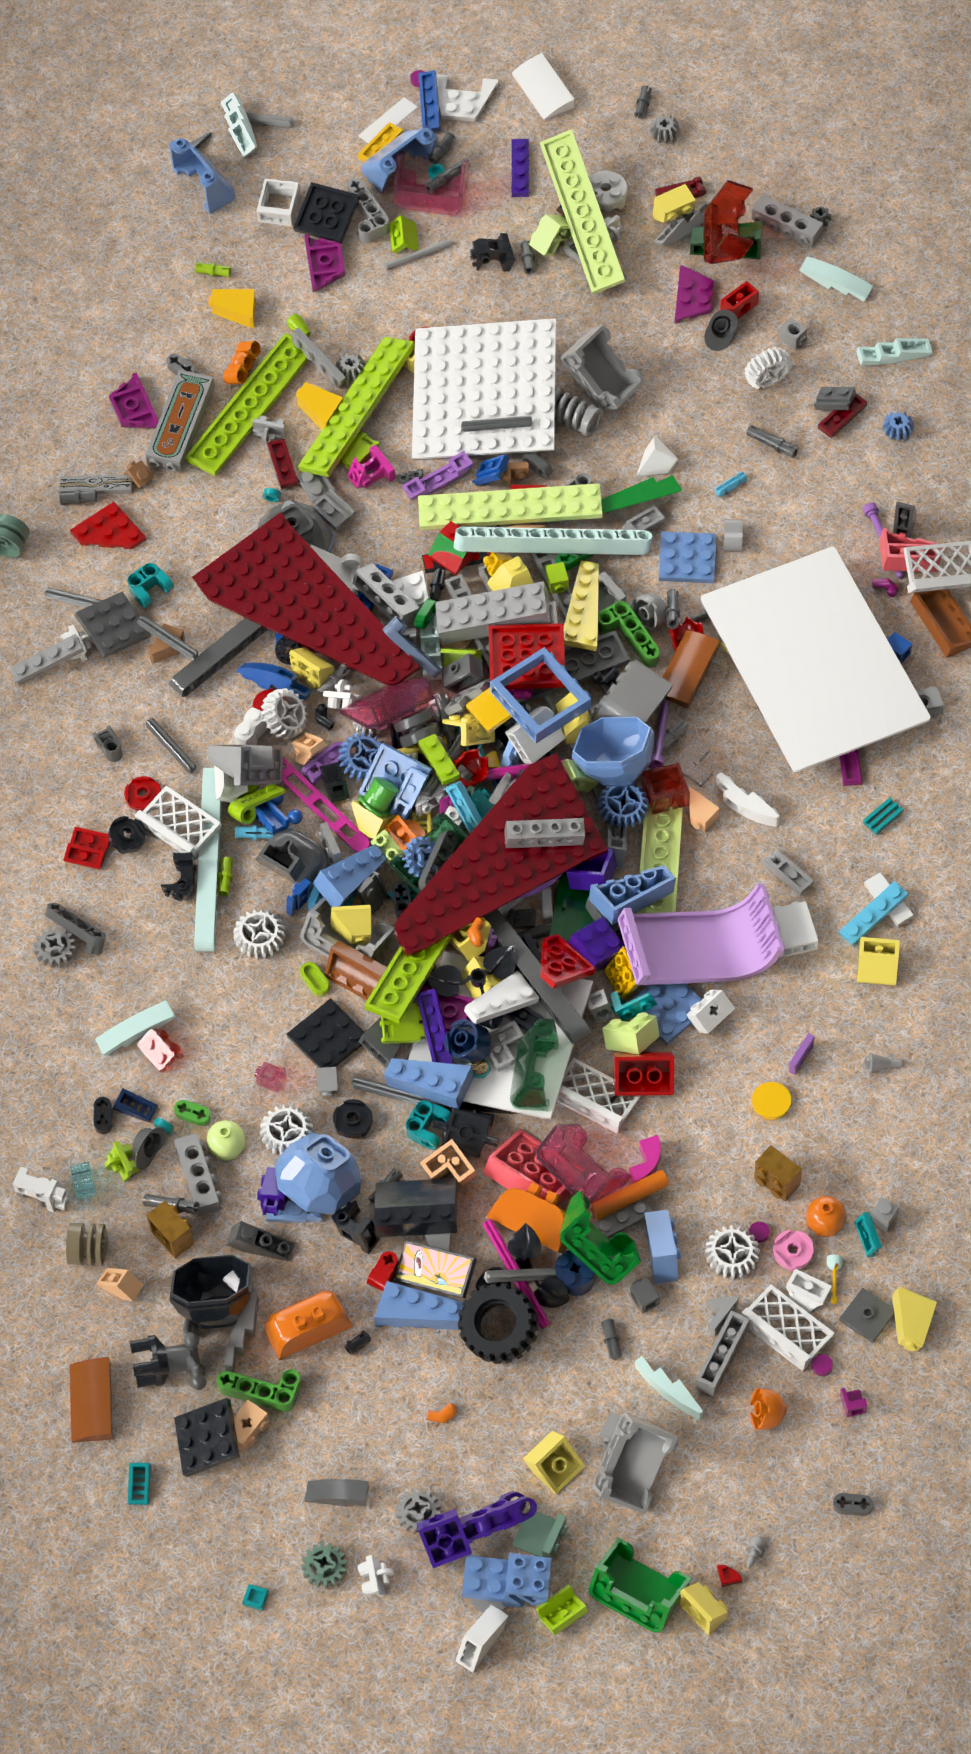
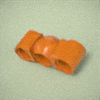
M239 342L236 353L231 358V365H228V369L223 374L224 382L227 385L244 384L249 375L248 372L253 367V361H256V357L261 352L259 342Z

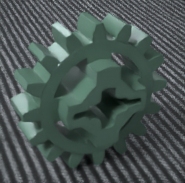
M321 1542L319 1548L314 1544L313 1551L306 1550L308 1557H302V1561L305 1564L301 1565L302 1571H305L303 1573L304 1578H309L308 1582L310 1585L316 1582V1588L324 1584V1588L327 1589L329 1583L334 1587L336 1586L335 1580L342 1581L340 1574H346V1569L343 1567L347 1566V1561L343 1560L345 1558L344 1553L339 1554L340 1548L338 1546L333 1549L332 1543L325 1547L324 1543ZM332 1556H334L337 1559L338 1564H336L335 1561H332ZM310 1567L316 1570V1575L312 1573Z

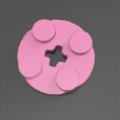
M792 1230L782 1232L775 1239L773 1247L776 1262L789 1271L802 1269L807 1266L814 1252L811 1238L802 1231L792 1232ZM790 1246H791L792 1248H795V1247L798 1248L796 1254L789 1252V1251H790V1249H789Z

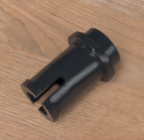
M363 1330L351 1341H346L344 1347L350 1355L357 1354L360 1348L371 1341V1338Z

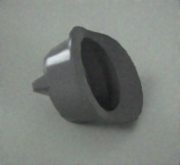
M720 310L710 319L704 334V340L707 347L711 350L721 351L730 344L738 326V319L732 311Z
M144 1128L135 1136L133 1150L136 1152L135 1164L139 1170L146 1169L156 1153L162 1148L166 1139V1133L163 1128Z

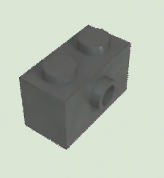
M472 654L464 655L443 668L444 688L454 693H459L483 679L482 659Z

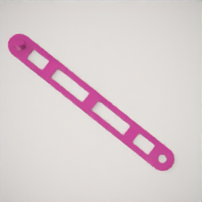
M283 757L282 763L286 768L282 771V782L324 823L327 822L329 827L352 850L360 852L370 846L369 839ZM294 774L313 793L306 798L287 778ZM321 800L340 819L332 823L313 804ZM346 825L356 833L350 839L340 831Z

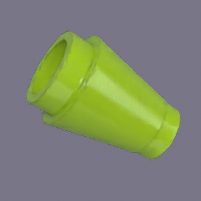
M294 313L287 319L288 328L292 331L299 327L307 337L311 335V331L301 315Z

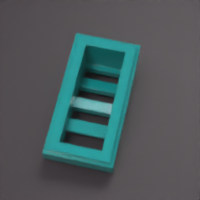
M129 1462L128 1505H149L150 1463ZM134 1470H145V1474H134ZM134 1478H145V1482H133ZM133 1486L145 1487V1490H133ZM133 1495H144V1499H132Z

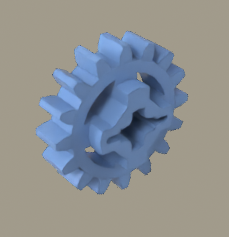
M429 837L413 838L411 843H406L408 849L403 850L406 857H403L402 860L407 862L404 867H409L408 873H414L415 878L421 876L423 870L420 868H425L436 843L435 841L430 842ZM433 864V870L437 872L436 866Z

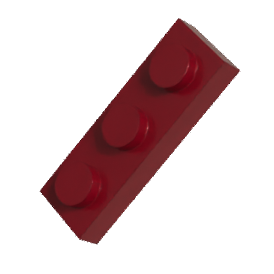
M855 394L852 404L849 405V410H833L818 424V429L830 438L834 437L867 406V401L858 394Z
M285 439L268 442L267 447L280 488L285 489L297 486L298 480Z

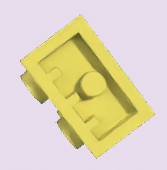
M465 713L464 717L450 715L449 719H442L443 724L461 726V745L463 746L495 742V730L488 733L471 713Z

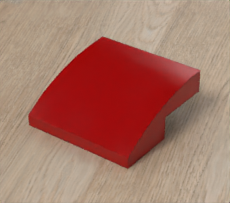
M74 827L63 861L100 870L110 845L108 834Z

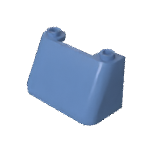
M428 128L402 133L363 163V175L379 193H383L388 188L387 181L389 175L396 170V161L407 153L413 159L416 156H421L424 160L428 159L434 151L438 136Z
M183 138L169 143L173 171L177 175L180 172L187 173L189 177L195 173L199 175L200 183L205 190L206 203L204 206L209 214L235 199L233 187L205 154Z

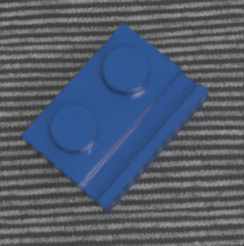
M504 454L482 461L475 475L477 478L472 482L479 486L499 480L501 478L500 474L506 471L510 458Z
M306 878L301 883L297 882L293 886L291 897L287 896L286 913L291 917L294 915V910L298 911L310 897L311 882Z

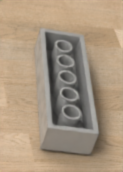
M544 581L435 602L437 631L443 645L489 636V625L551 624L549 593Z

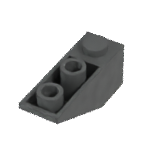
M240 1221L231 1228L227 1246L245 1253L289 1262L294 1242Z

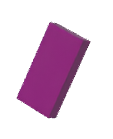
M858 749L839 756L843 786L862 785Z

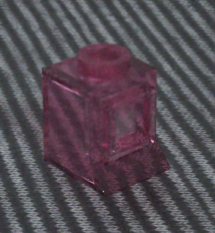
M264 1062L262 1067L258 1066L254 1075L257 1085L277 1093L280 1091V1080H285L287 1077L285 1067L280 1068Z

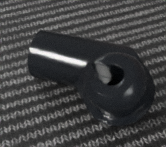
M612 667L607 674H601L598 671L594 672L592 675L593 682L597 685H609L619 675L620 671L616 667Z
M319 704L315 710V720L330 731L334 727V722L327 718V706Z

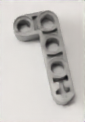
M358 178L349 180L348 192L360 196L356 208L365 219L358 225L360 241L362 243H371L387 235L390 230L387 214L362 180Z

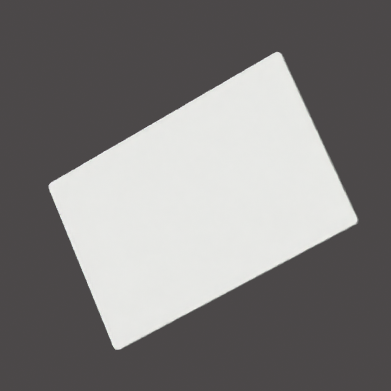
M829 547L701 596L703 606L793 772L802 771L930 721L927 709L835 547Z

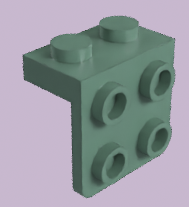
M536 1512L533 1517L521 1523L514 1538L513 1546L534 1556L552 1559L553 1555H557L560 1548L559 1541L561 1536L564 1537L569 1525L566 1524V1516L558 1513L557 1518L554 1519Z

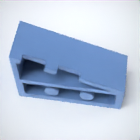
M668 1210L644 1213L645 1230L651 1255L654 1284L678 1281L677 1260L681 1259L680 1248L675 1247V1244H678L677 1233L672 1232L675 1229L674 1218L669 1217Z

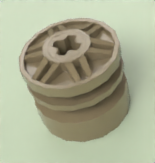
M70 1223L66 1239L67 1264L82 1265L85 1256H87L89 1265H93L96 1259V1265L103 1266L108 1250L106 1225L99 1224L96 1231V1225L91 1223L88 1232H86L84 1223Z

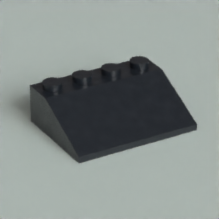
M456 1178L376 1183L374 1226L377 1238L457 1233Z

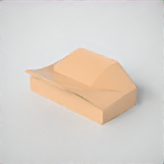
M307 732L292 742L296 751L295 762L304 766L316 753L324 751L327 747L324 739Z

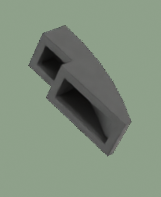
M350 1479L308 1481L305 1502L345 1507L346 1504L366 1506L369 1482Z

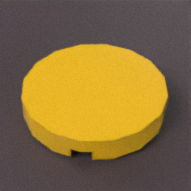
M766 1082L755 1089L752 1095V1107L755 1113L764 1119L777 1120L784 1117L790 1109L791 1095L782 1084Z

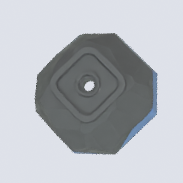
M288 500L271 508L259 521L258 528L281 512L290 525H294L292 527L309 545H314L331 553L334 535L310 505L295 500Z

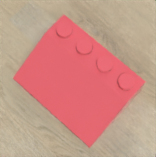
M519 1129L489 1156L483 1174L507 1189L517 1188L527 1191L533 1182L543 1187L539 1198L545 1200L549 1190L560 1195L557 1203L558 1207L585 1173V1169L522 1129Z

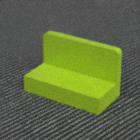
M400 215L389 224L392 252L398 254L406 247L418 251L416 223Z
M448 647L441 649V653H444V667L467 654H472L482 659V649Z

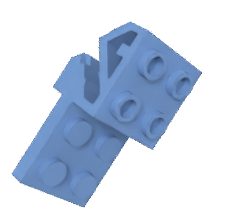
M509 1553L508 1560L467 1555L465 1559L462 1597L503 1602V1606L517 1608L522 1607L525 1601L531 1605L546 1603L549 1590L551 1558Z

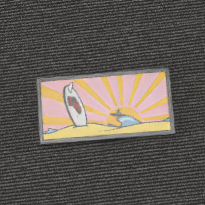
M405 1241L394 1280L466 1299L477 1259Z

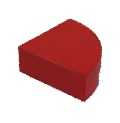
M717 1565L722 1587L742 1583L741 1575L734 1569L726 1565Z

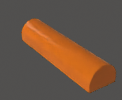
M660 1170L593 1203L591 1211L594 1217L600 1220L669 1186L668 1178L664 1170Z

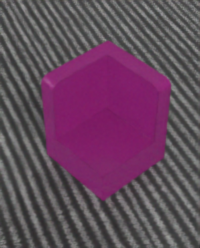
M845 1387L841 1388L840 1398L846 1417L867 1413L868 1405L866 1398H862L859 1389L846 1392Z

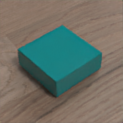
M248 1584L242 1605L263 1611L269 1590Z

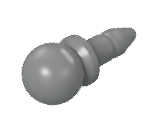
M754 1536L749 1542L748 1569L755 1564L757 1557L762 1555V1551L766 1547V1541L761 1536Z

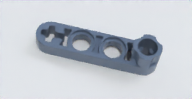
M395 616L383 628L384 633L403 651L411 655L432 677L436 678L442 672V669L402 633L407 628V625L399 617Z

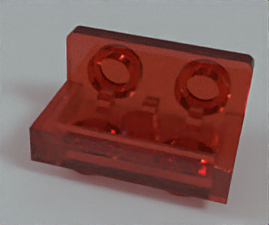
M151 1028L138 1042L137 1046L160 1072H165L176 1058L182 1059L184 1055L180 1052V1047L176 1043L171 1042L165 1030Z

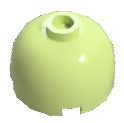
M223 1120L215 1123L207 1133L206 1143L208 1151L219 1160L229 1161L236 1159L246 1146V1137L243 1129L233 1121Z

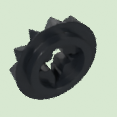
M282 637L275 645V654L280 662L291 665L290 654H284L286 651L284 644L289 647L293 645V649L303 648L304 646L286 637Z

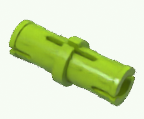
M195 263V273L208 274L211 277H214V275L230 277L231 266L216 265V263Z
M223 857L221 859L217 894L220 896H228L230 893L234 861L230 857Z

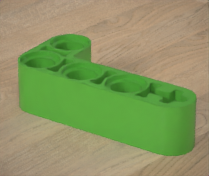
M619 601L599 612L598 630L600 632L607 633L619 628L645 666L653 667L658 663L660 650L628 603Z
M294 1369L286 1370L282 1374L279 1385L230 1371H223L217 1376V1385L223 1395L243 1401L249 1400L254 1404L281 1412H288L295 1405L301 1388L299 1373ZM289 1379L296 1380L294 1384L286 1383ZM245 1386L251 1387L250 1390L246 1392L242 1391L241 1389ZM263 1392L270 1393L267 1397L260 1396ZM284 1397L290 1399L288 1402L285 1403L280 1402V1400Z

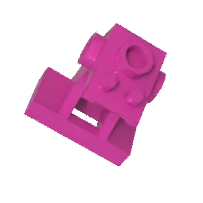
M376 445L369 448L371 459L361 465L355 457L351 464L348 478L357 489L367 488L384 476L389 482L396 479L394 467ZM369 470L373 472L372 474H366Z

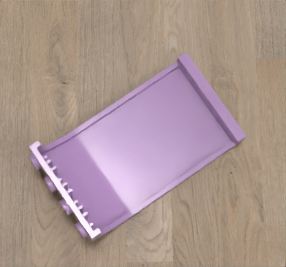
M764 883L757 884L749 896L740 903L722 910L633 914L631 908H624L617 918L636 985L727 982L745 979L770 968L785 950L784 942L779 933V926L774 917V909L769 901V893L766 891Z

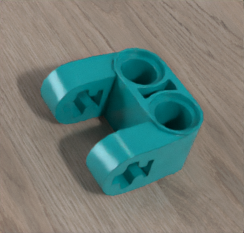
M154 563L143 565L127 578L129 592L143 608L152 604V599L147 591L155 585H158L165 593L174 588L171 579Z
M423 1100L418 1102L406 1121L408 1138L423 1147L435 1150L440 1139L435 1134L427 1131L432 1120L437 1119L446 1122L450 1118L451 1112L429 1101ZM422 1111H428V1112H429V1113L424 1114V1115H423V1114H420V1112H422ZM412 1127H418V1128H419L418 1130H415V1131L411 1130Z

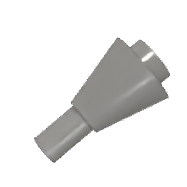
M869 1053L868 1057H865L864 1066L871 1073L889 1067H901L902 1061L901 1059H889Z

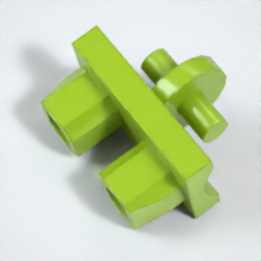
M119 1141L113 1142L114 1147L109 1152L110 1154L107 1155L108 1161L104 1166L107 1170H113L114 1173L119 1172L123 1182L128 1181L131 1175L139 1172L135 1160H128V1157H131L133 1154L130 1144L121 1145Z

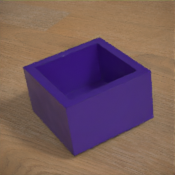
M608 848L607 853L568 870L567 877L570 889L590 891L591 885H602L606 881L611 880L617 867L614 849Z
M604 917L573 933L568 942L596 967V971L609 964L620 949L625 946Z

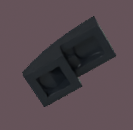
M339 762L319 766L331 803L349 799L346 780H343Z

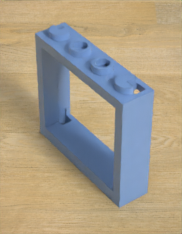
M545 647L490 681L491 694L535 743L540 742L582 715L591 706L590 694L580 687L578 681L568 674L565 666L560 665L556 661L554 654L548 652ZM544 662L578 701L539 726L505 686Z

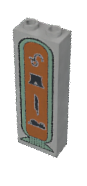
M179 370L146 452L147 465L153 468H164L171 472H182L186 462L185 456L191 449L215 388L213 377Z

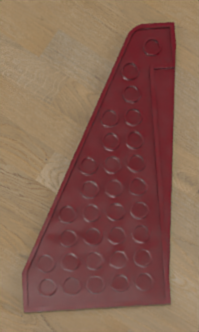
M281 512L192 576L210 602L385 685H398L420 669L412 656L403 651L384 633L383 628L385 626L299 535Z
M557 753L528 765L399 916L395 924V935L406 957L428 949L445 937L473 923L476 918H482L575 866L608 852V848ZM584 819L585 838L583 845L506 848L504 832L506 821Z

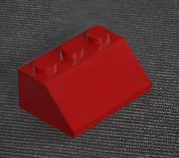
M613 1052L615 1096L674 1095L673 1053L641 1052L640 1054Z

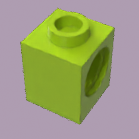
M564 562L546 565V578L550 593H562L569 590V580Z

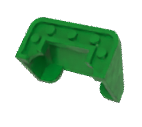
M579 1190L570 1199L559 1232L560 1240L605 1283L610 1285L616 1284L641 1262L636 1243L626 1233H617L609 1239L589 1221L592 1217V1213L588 1210L590 1206L589 1199Z
M618 1537L596 1566L589 1586V1594L594 1600L651 1632L659 1633L665 1627L680 1602V1591L689 1586L692 1578L680 1571L672 1572L669 1578L633 1559L634 1548L632 1545Z

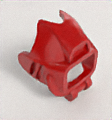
M687 616L682 624L679 623L677 628L670 629V636L673 641L672 646L675 652L686 630L704 634L701 622L697 623Z
M479 749L463 752L453 764L457 770L462 764L473 774V778L470 781H466L460 776V779L455 782L461 781L465 787H474L485 780L489 775L488 757H481Z

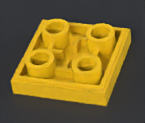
M490 688L466 704L469 712L488 733H491L512 717L491 694Z
M623 946L604 971L614 991H617L625 1001L638 985L635 982L626 947Z

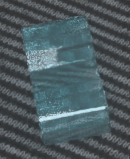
M90 1162L70 1165L77 1201L96 1197Z

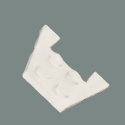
M437 74L441 118L476 122L486 102L493 95L494 89L498 87V79L483 78L481 92L446 89L448 75Z

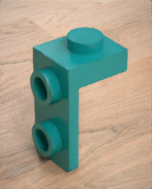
M617 991L610 994L612 999L610 1004L613 1012L617 1013L622 1021L631 1019L637 1014L657 1006L656 1000L650 993H646L626 1004Z

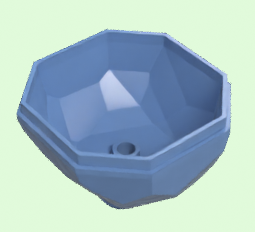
M602 717L580 729L573 749L572 759L585 775L599 781L601 785H630L635 782L651 763L654 731L638 717Z
M310 1133L290 1144L275 1163L278 1190L306 1212L334 1214L360 1194L361 1179L357 1162L346 1147L329 1135Z

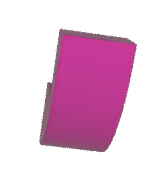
M658 1135L639 1141V1150L644 1163L629 1168V1177L632 1184L656 1173L660 1163L661 1150Z

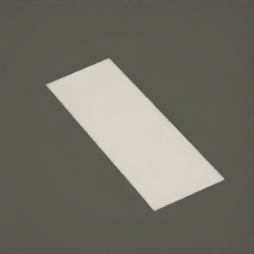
M405 97L402 98L358 136L369 143L389 122L397 125L415 110L417 106Z

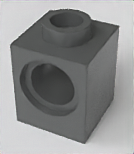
M648 1278L639 1279L632 1283L630 1286V1296L642 1314L660 1305V1296Z

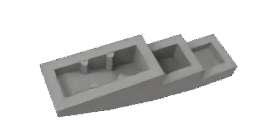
M705 201L698 210H693L683 218L677 217L653 241L654 244L666 246L692 232V227H699L718 209L717 205Z
M257 1291L252 1292L250 1300L234 1325L227 1347L224 1363L225 1371L234 1373L236 1354L244 1355L246 1336H255L259 1303Z

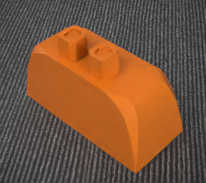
M533 1182L527 1191L517 1188L506 1190L486 1216L515 1232L527 1223L537 1233L542 1245L561 1254L566 1252L567 1247L561 1242L559 1235L566 1214L565 1211L557 1207L560 1195L549 1190L545 1200L539 1198L543 1187Z
M324 1290L273 1313L265 1322L263 1329L278 1360H281L353 1326L337 1294Z

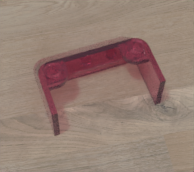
M401 151L397 155L393 203L396 207L445 215H457L461 211L468 185L469 159H466L462 164L461 176H455L450 181V188L440 187L430 194L427 192L425 185L416 184L417 176L415 172L404 168L405 151Z

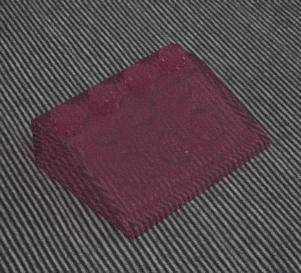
M427 678L410 679L394 686L386 685L340 709L339 712L367 729L379 731L387 728V724L390 722L400 721L401 716L415 713L414 709L428 706V702L435 698Z

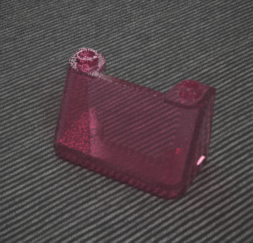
M578 1123L555 1125L539 1145L536 1156L540 1163L573 1196L580 1190L587 1196L589 1203L592 1204L623 1187L632 1177L626 1170L620 1167L613 1168L609 1173L605 1172L582 1149L587 1142L588 1136L587 1132Z

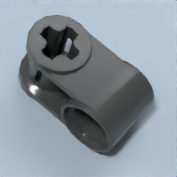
M110 725L99 733H92L96 744L108 761L117 762L122 758L120 742Z

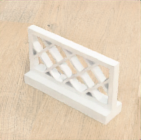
M971 541L903 548L910 584L907 586L908 593L971 587V574H967L962 569L966 563L971 566ZM962 546H968L969 554L967 557L959 552ZM945 548H949L954 552L950 559L942 553ZM930 549L937 554L934 560L925 555ZM910 551H915L920 555L917 562L911 559ZM956 555L964 560L960 567L952 561ZM939 557L947 562L943 569L935 563ZM922 558L930 563L927 570L919 565ZM949 565L957 570L953 576L945 571ZM932 567L940 571L938 577H933L928 573ZM916 568L923 573L921 579H914L913 571Z
M168 786L164 787L143 812L139 810L135 814L136 819L141 821L148 831L180 853H193L195 860L199 857L197 854L199 850L222 826L218 820ZM167 793L172 795V801L163 803V798ZM176 805H186V810L176 812ZM173 806V813L163 814V807ZM160 808V815L151 816L149 814L153 809ZM190 814H199L200 820L190 821ZM186 815L187 822L177 823V816ZM173 817L174 824H164V819ZM211 822L214 824L211 829L203 830L204 823ZM200 824V831L190 833V826ZM187 827V833L179 835L177 828ZM201 836V840L196 846L191 843V837Z
M573 1058L566 1069L563 1082L571 1080L573 1087L566 1088L562 1085L557 1102L618 1134L623 1122L642 1096H634L635 1098L632 1101L624 1102L623 1096H619L621 1102L611 1104L609 1097H613L615 1094L614 1092L607 1093L605 1086H614L613 1078ZM574 1066L582 1069L583 1073L573 1075L572 1069ZM596 1076L600 1082L590 1084L588 1077ZM585 1078L586 1085H576L575 1079ZM602 1087L603 1094H593L592 1088ZM588 1089L590 1096L583 1097L578 1091ZM605 1098L608 1105L601 1106L595 1100ZM623 1107L624 1113L622 1116L613 1112V1109Z
M770 1285L749 1308L746 1307L741 1312L742 1316L750 1319L749 1330L802 1371L806 1369L809 1362L835 1334L773 1285ZM770 1292L778 1297V1302H767V1296ZM790 1306L794 1310V1314L783 1315L782 1307ZM765 1307V1315L758 1316L753 1310ZM768 1307H779L780 1315H769ZM784 1319H795L796 1327H785ZM798 1319H807L810 1322V1327H799ZM770 1320H781L782 1328L772 1327ZM811 1331L812 1339L801 1340L800 1332ZM814 1331H822L827 1336L824 1339H815ZM785 1332H797V1340H789ZM812 1344L813 1351L807 1354L802 1350V1345Z

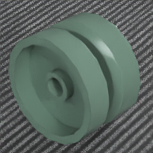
M0 514V556L16 558L19 557L30 534V530L20 519L8 514Z

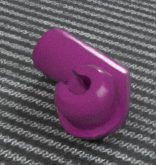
M890 579L872 580L873 588H885L890 597L897 595L898 586Z
M449 795L440 800V817L444 816L449 806L454 807Z

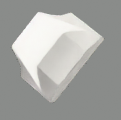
M214 766L216 800L231 803L240 795L248 792L247 785H234V778Z
M795 1269L786 1288L789 1292V1298L810 1313L817 1306L824 1304L832 1286Z

